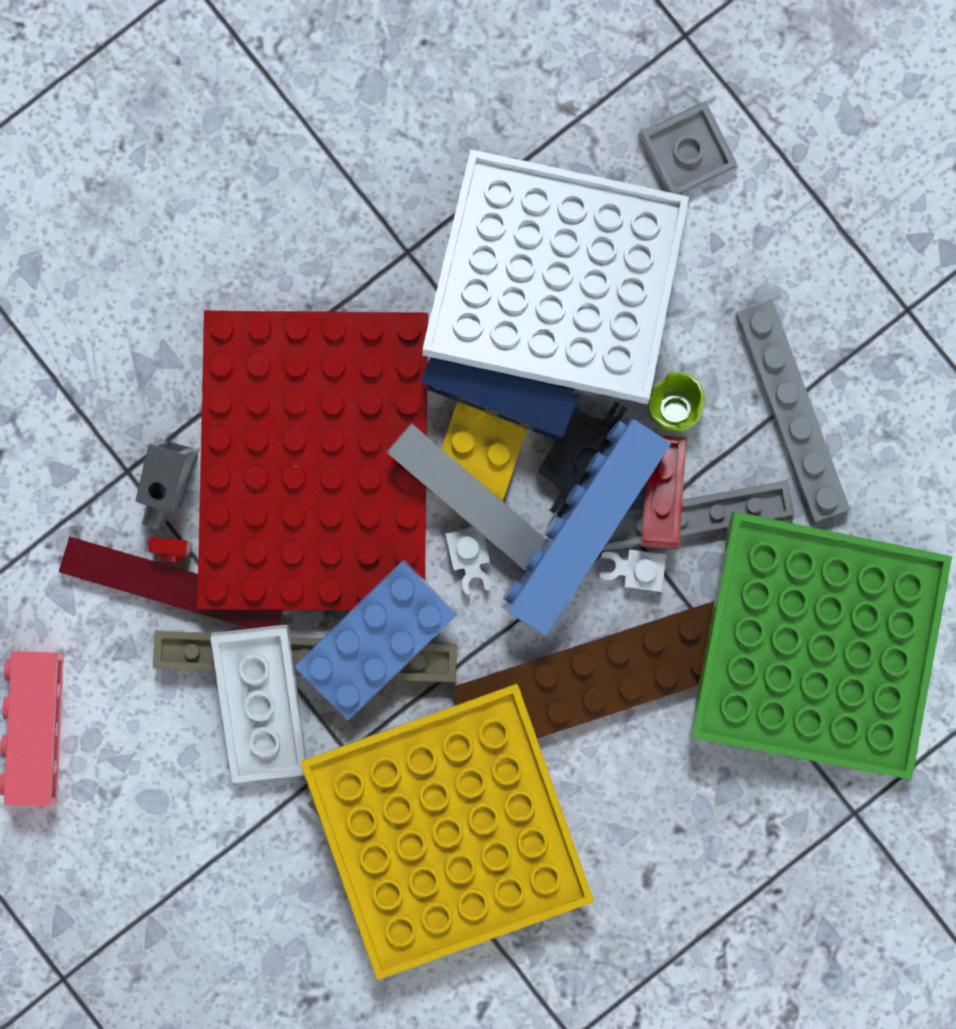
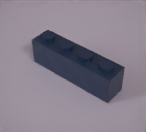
M430 357L420 381L423 389L560 443L563 442L579 402V395L573 393L575 388Z

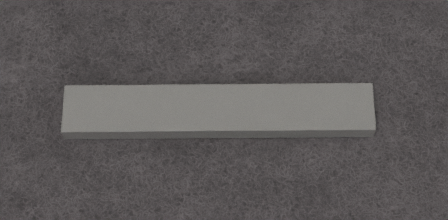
M410 423L386 453L526 572L527 569L524 568V564L528 556L535 548L540 550L546 539Z
M788 480L682 499L680 538L728 530L731 512H740L774 520L795 517ZM644 506L627 511L601 553L641 546Z

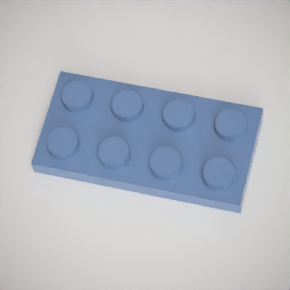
M403 559L294 667L349 720L457 616V613Z

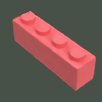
M11 651V659H6L4 678L5 681H10L9 697H4L2 706L3 719H8L7 735L2 736L0 746L1 757L6 758L5 773L0 774V796H4V805L52 806L57 804L64 653Z

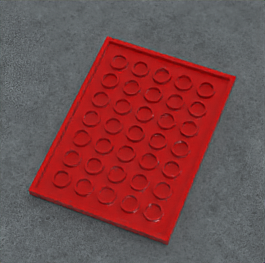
M204 310L198 610L351 611L403 559L426 581L427 487L386 453V451L410 423L427 436L428 390L422 388L420 381L428 364V356L422 355L428 330V312Z

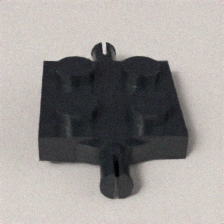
M613 402L604 420L592 418L576 408L563 442L555 441L538 469L537 474L552 482L560 491L549 509L551 513L555 514L559 505L563 502L556 516L562 517L569 506L565 503L569 493L577 484L582 486L590 474L586 471V468L591 459L598 452L603 454L610 443L607 440L610 430L618 420L621 421L628 410L622 405L616 417H613L620 403Z

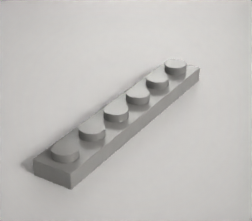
M773 299L738 311L736 317L812 522L816 523L851 510Z

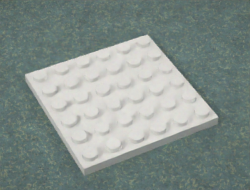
M470 150L422 355L648 404L689 197Z

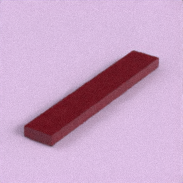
M69 536L58 571L59 573L250 629L277 626L280 624L283 611L198 610L197 573Z

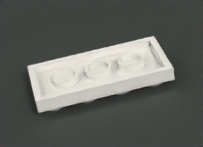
M288 624L212 633L210 638L232 783L305 775L300 761L307 759Z

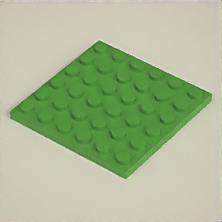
M731 512L689 737L912 780L952 556L740 512Z

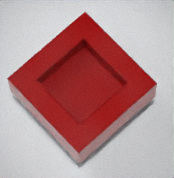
M150 537L148 552L158 554V561L180 563L181 556L191 557L193 542Z

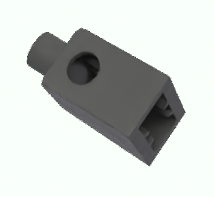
M164 439L148 445L136 495V502L146 505L142 525L163 530L168 512H174L181 508L199 449ZM159 483L165 486L166 495L160 491Z

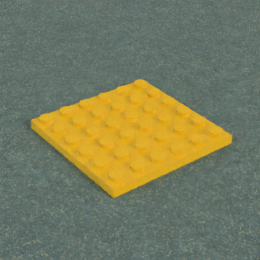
M517 683L300 761L377 980L595 902Z

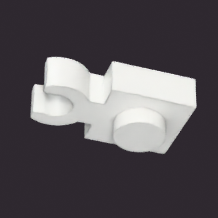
M474 527L447 533L446 539L453 570L465 569L466 575L462 580L464 593L466 595L470 594L469 582L473 578H480L483 581L485 591L489 590V577L480 568V565L490 563L485 537Z
M628 550L627 560H622L614 552L601 553V558L612 560L615 568L611 573L599 572L598 577L603 580H613L618 576H625L623 586L625 588L662 592L667 554Z

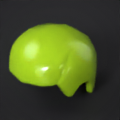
M667 373V376L651 389L648 410L653 422L663 430L672 432H683L697 424L703 415L706 402L700 382L689 373Z

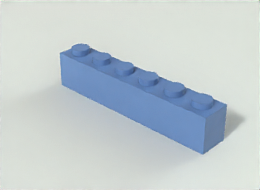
M626 417L623 422L618 420L607 436V440L610 443L603 454L596 453L586 468V471L590 474L582 486L577 484L571 490L565 501L569 505L561 518L556 516L551 521L544 534L548 537L540 550L535 548L530 553L524 564V568L527 571L519 582L514 580L503 596V600L506 601L503 608L544 636H547L671 445L670 442L634 418Z

